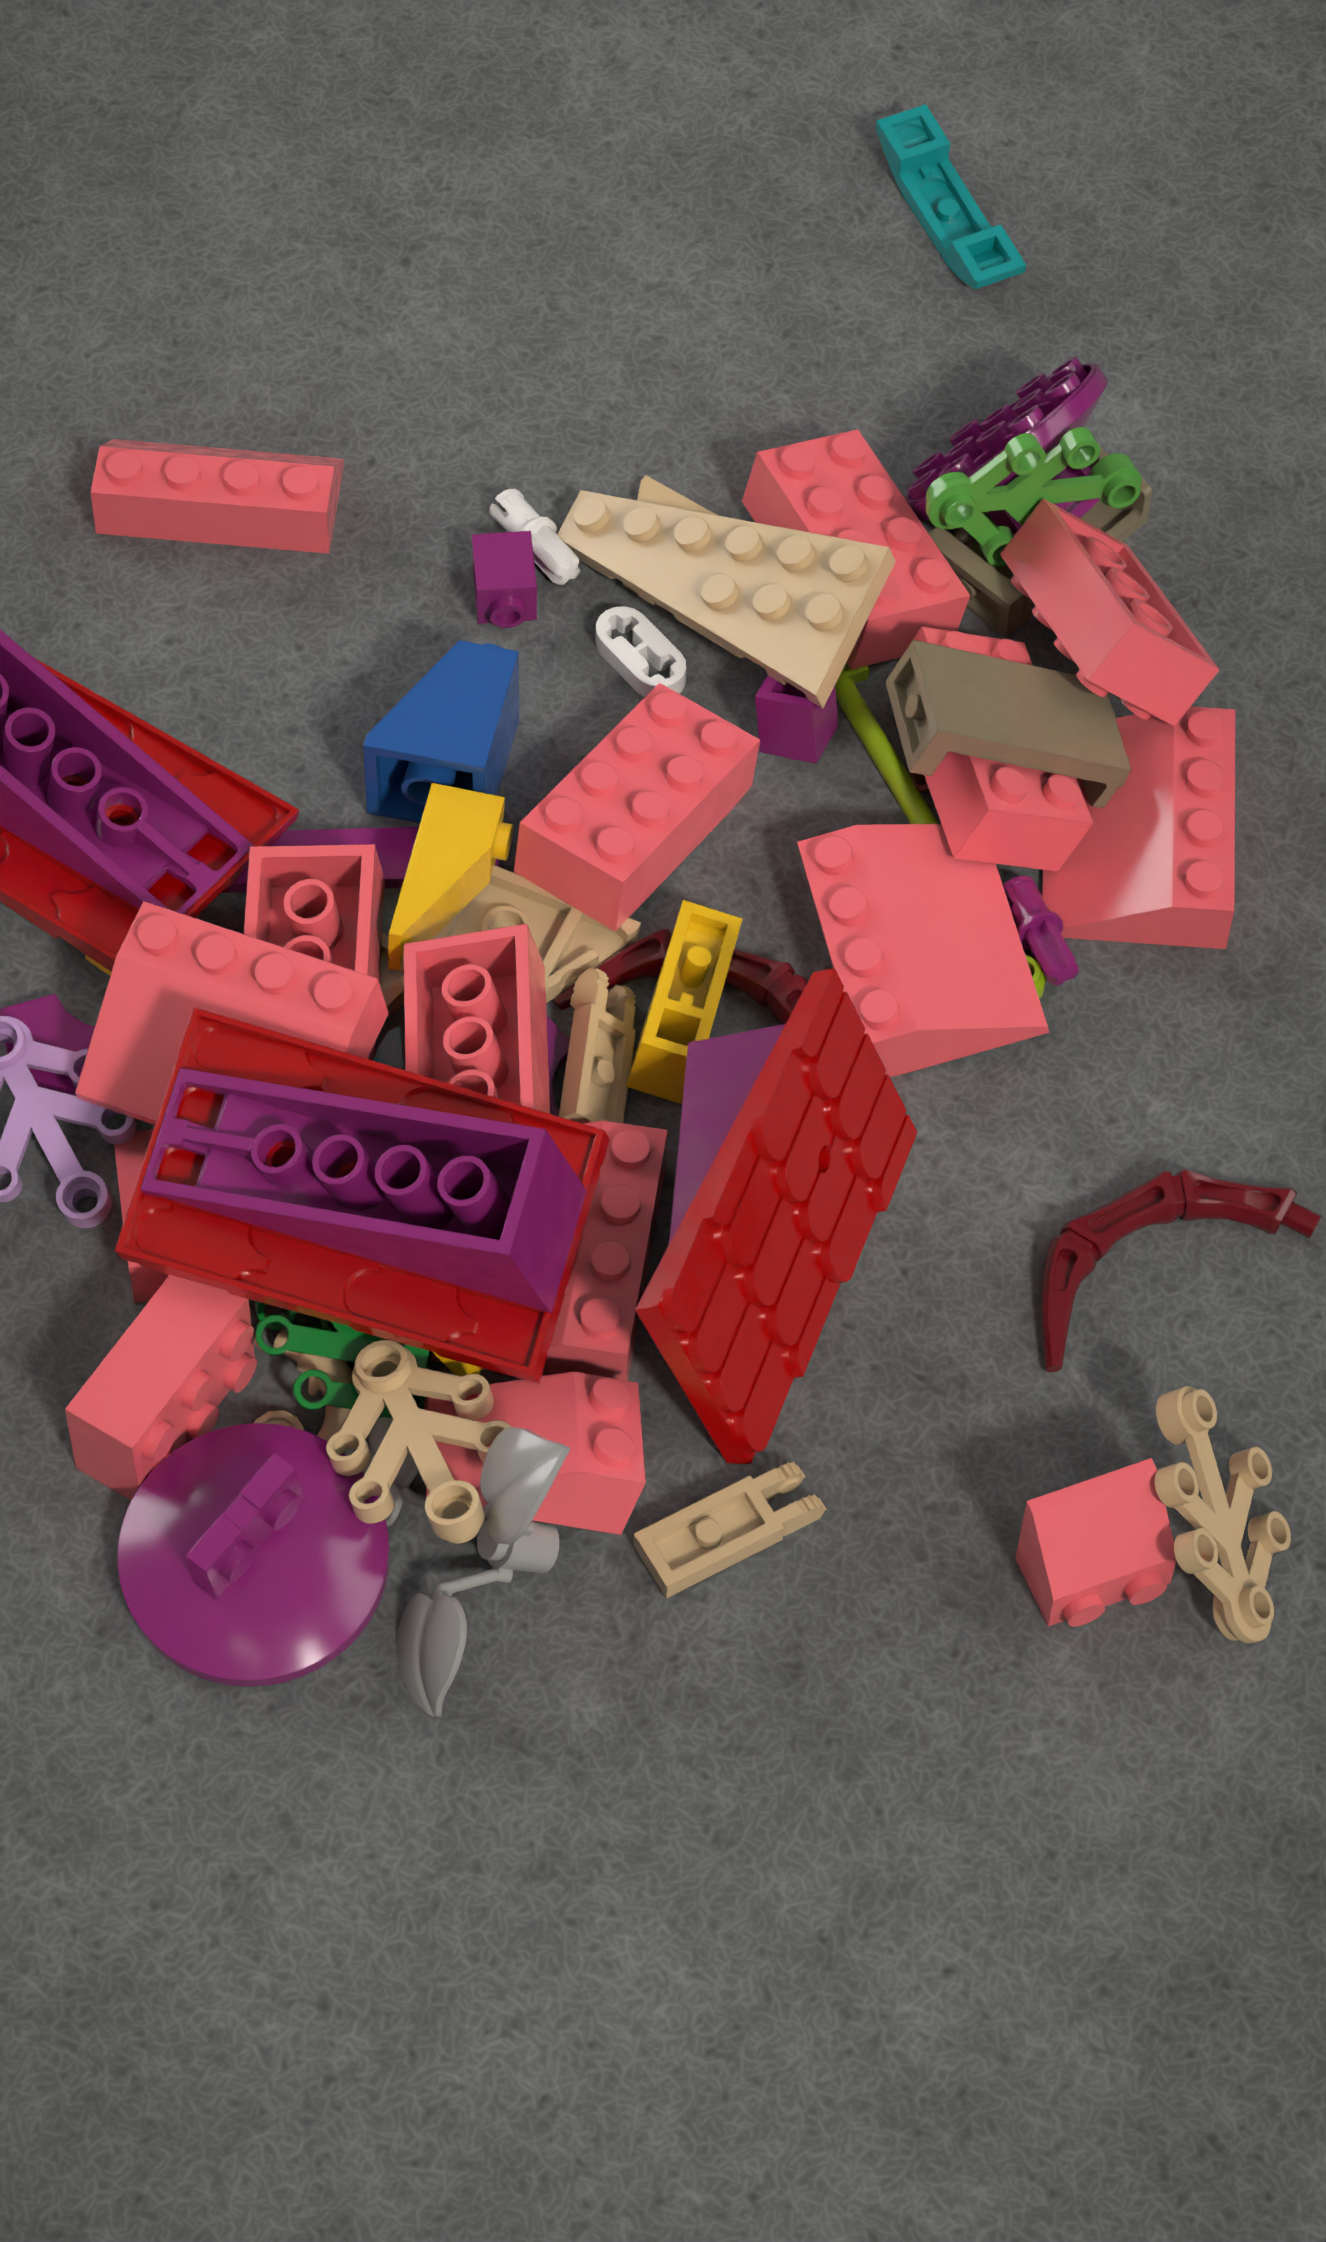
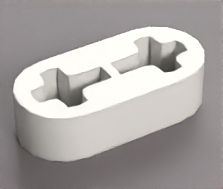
M621 606L608 609L599 616L595 629L596 648L601 656L637 693L645 698L659 683L679 694L683 691L686 683L685 658L641 612L634 608ZM617 629L623 634L632 630L633 646L622 636L612 639V630ZM648 661L658 671L669 668L670 677L665 679L659 674L649 677Z

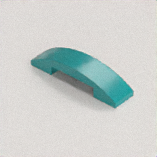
M924 104L876 120L875 129L905 201L955 275L971 288L978 289L1025 273L1027 265L1001 224L994 227L990 226L949 160L951 143L928 106Z

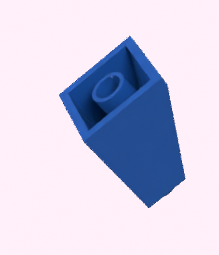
M459 640L366 735L363 752L368 814L420 824L432 783L498 796L519 724V651L504 649L491 643L477 644Z

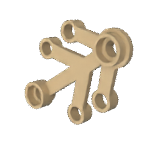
M380 1340L367 1345L357 1355L352 1372L353 1384L359 1396L341 1430L332 1435L326 1445V1452L331 1465L338 1474L351 1476L362 1472L371 1460V1453L366 1438L386 1405L393 1421L364 1477L355 1482L349 1492V1500L356 1517L365 1523H378L392 1513L394 1500L390 1487L409 1452L430 1493L425 1501V1511L433 1532L441 1539L455 1544L465 1543L473 1539L478 1534L485 1517L478 1492L470 1483L454 1480L435 1441L477 1450L480 1460L484 1463L490 1448L487 1446L494 1441L500 1432L511 1427L508 1423L500 1420L487 1423L474 1421L485 1417L494 1406V1397L487 1379L478 1374H467L461 1377L419 1368L415 1356L395 1341ZM411 1394L452 1401L459 1417L419 1409ZM471 1394H480L479 1397L473 1400H464ZM348 1449H357L351 1455L340 1456ZM380 1496L373 1503H363L369 1497Z
M1191 1386L1164 1393L1158 1398L1156 1404L1158 1425L1163 1435L1175 1445L1187 1444L1194 1468L1193 1470L1187 1463L1180 1462L1159 1469L1155 1475V1488L1163 1504L1167 1507L1175 1508L1196 1529L1179 1534L1174 1542L1176 1560L1183 1571L1188 1574H1194L1214 1594V1619L1219 1630L1227 1639L1232 1641L1240 1640L1247 1644L1262 1641L1269 1634L1274 1617L1273 1602L1265 1589L1270 1564L1274 1553L1284 1551L1290 1546V1528L1283 1515L1273 1511L1253 1517L1249 1521L1248 1536L1251 1543L1246 1561L1242 1553L1241 1542L1254 1489L1266 1486L1271 1481L1272 1467L1270 1460L1259 1447H1252L1232 1454L1229 1460L1231 1476L1227 1493L1225 1494L1208 1436L1209 1429L1214 1427L1217 1421V1410L1212 1397L1205 1390H1196ZM1199 1489L1201 1492L1202 1499L1198 1496ZM1218 1554H1219V1558H1220V1561H1221V1565H1222V1566H1220V1565L1217 1563V1561H1218Z

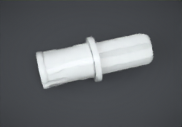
M507 489L497 495L495 499L506 509V512H503L497 504L492 503L489 510L491 517L507 532L531 531L534 562L553 583L564 585L569 579H575L580 573V568L578 567L579 558L556 534L557 527L555 523L548 517H541L517 489Z

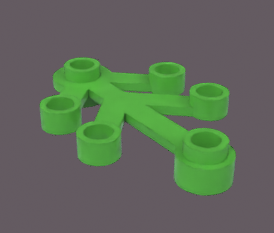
M1078 427L1067 432L1061 438L1059 445L1046 454L1038 439L1033 434L1025 433L1011 439L1002 453L970 478L961 472H951L937 478L926 492V513L931 523L940 529L963 527L979 542L980 549L988 563L995 567H1001L1007 564L1000 553L1014 537V534L1009 527H996L983 512L1006 510L1023 525L1043 498L1053 504L1099 498L1105 505H1110L1116 509L1125 508L1134 503L1139 497L1142 478L1129 456L1115 453L1100 459L1090 470L1089 476L1051 480L1067 466L1074 469H1082L1094 463L1101 451L1098 442L1088 428ZM1013 471L1019 475L1008 485L996 486Z

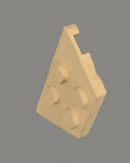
M494 865L490 883L433 939L528 924L545 966L546 1003H548L577 981L578 975L580 976L588 967L594 969L609 957L637 942L640 937L641 922L628 918L615 932L521 875Z

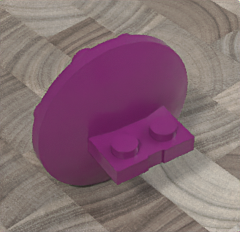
M1077 356L1073 357L1056 368L1048 377L1042 372L1022 385L1016 391L1019 400L1010 406L1006 404L990 414L981 423L975 419L956 431L948 439L953 448L945 456L939 451L924 460L913 470L917 480L907 489L908 494L905 499L920 521L929 520L926 513V492L937 478L951 472H961L970 478L1002 453L1008 442L1014 437L1025 433L1033 434L1038 439L1045 453L1050 452L1059 445L1061 438L1067 432L1085 425L1108 384L1107 377L1097 364H1082ZM1067 466L1051 480L1089 476L1092 468L1088 466L1082 469H1074ZM1013 471L996 486L1008 485L1019 475ZM1099 498L1056 503L1055 505L1081 518L1099 501ZM1006 510L988 512L997 526L1009 527L1014 535L1022 526Z
M254 1423L224 1427L199 1436L173 1451L150 1472L138 1488L125 1514L119 1536L118 1572L120 1585L130 1613L144 1637L161 1655L182 1670L199 1678L230 1686L253 1687L284 1683L307 1675L335 1659L358 1638L370 1622L384 1593L389 1574L390 1539L386 1519L378 1523L360 1521L356 1517L349 1500L351 1487L355 1482L364 1477V1472L362 1471L351 1476L338 1474L333 1469L326 1452L328 1441L312 1433L278 1424ZM372 1496L367 1498L363 1503H373L379 1498L378 1496Z

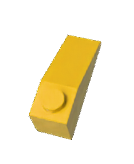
M436 783L431 784L389 930L388 969L401 971L404 968V944L433 939L490 883L496 859L507 860L512 842L513 824L504 823L505 797Z
M686 900L682 901L626 1087L682 1104L688 1043L709 1039L743 918Z

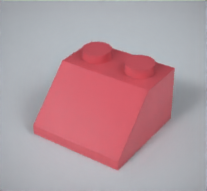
M1152 1458L1026 1502L1015 1559L1047 1626L1065 1620L1072 1627L1085 1625L1101 1616L1105 1611V1606L1125 1599H1129L1132 1605L1147 1603L1163 1594L1167 1589V1584L1171 1583L1177 1561L1174 1553V1539L1166 1505L1160 1500L1155 1488L1157 1468Z

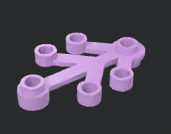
M0 1016V1044L4 1042L14 1044V1048L9 1054L0 1057V1091L6 1080L15 1097L0 1139V1175L7 1174L12 1176L10 1185L6 1189L0 1190V1202L13 1200L22 1190L23 1182L18 1170L33 1131L60 1181L56 1192V1201L64 1218L70 1224L79 1228L94 1227L103 1222L109 1215L112 1207L111 1194L99 1175L90 1171H83L56 1119L98 1129L102 1138L112 1144H122L130 1140L136 1132L137 1121L135 1118L124 1115L127 1117L125 1124L119 1129L109 1130L105 1128L107 1120L113 1115L121 1113L77 1099V1096L38 1087L28 1068L67 1075L77 1088L80 1078L78 1077V1071L84 1065L88 1049L75 1052L35 1042L29 1028L22 1021L14 1017ZM92 1196L98 1199L97 1205L91 1211L82 1213L76 1210V1206L82 1198Z

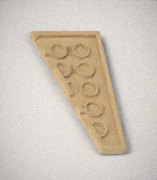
M580 490L557 534L581 562L611 580L617 578L632 587L640 598L652 605L658 603L668 609L678 621L740 659L746 657L766 670L768 676L781 684L789 683L801 690L809 701L822 709L896 562L890 548L583 490Z

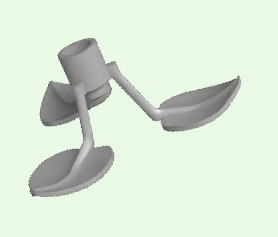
M382 1417L377 1419L368 1437L369 1442L367 1443L371 1453V1460L369 1465L363 1470L364 1474L393 1421L392 1418ZM510 1427L497 1435L488 1450L481 1471L480 1488L487 1504L484 1507V1522L477 1537L478 1553L481 1558L488 1561L492 1569L440 1583L436 1586L433 1597L428 1594L417 1593L408 1602L400 1620L396 1636L397 1660L403 1680L410 1694L426 1714L433 1717H442V1705L445 1695L456 1676L465 1649L467 1638L465 1613L460 1602L451 1595L495 1581L510 1583L513 1570L545 1574L555 1564L559 1552L558 1530L554 1524L533 1521V1518L570 1451V1448L564 1444L545 1439L523 1428ZM409 1452L390 1487L394 1508L392 1513L386 1518L387 1527L392 1525L397 1519L403 1500L408 1504L425 1509L426 1496L416 1493L409 1487L418 1471Z

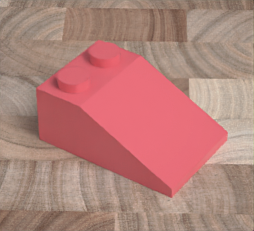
M568 1372L541 1376L540 1383L521 1379L489 1384L494 1397V1406L489 1414L474 1421L483 1423L494 1420L504 1421L511 1427L528 1429L545 1439L564 1444L570 1448L533 1521L621 1535L646 1483L638 1383L580 1372ZM471 1394L464 1400H473L479 1397L480 1394ZM425 1397L423 1402L424 1410L459 1417L452 1401ZM435 1441L454 1480L465 1481L473 1485L478 1492L484 1509L487 1502L483 1498L480 1488L483 1463L479 1458L477 1450ZM426 1487V1498H427V1496H428L430 1493H429V1491H428V1489H427V1487Z

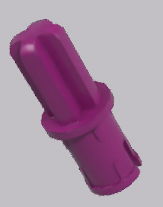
M1018 876L1010 879L1003 885L1023 949L1032 952L1050 984L1061 986L1066 980L1074 979L1079 972V967L1061 935L1063 930L1062 919L1057 913L1048 909L1035 881L1031 877Z

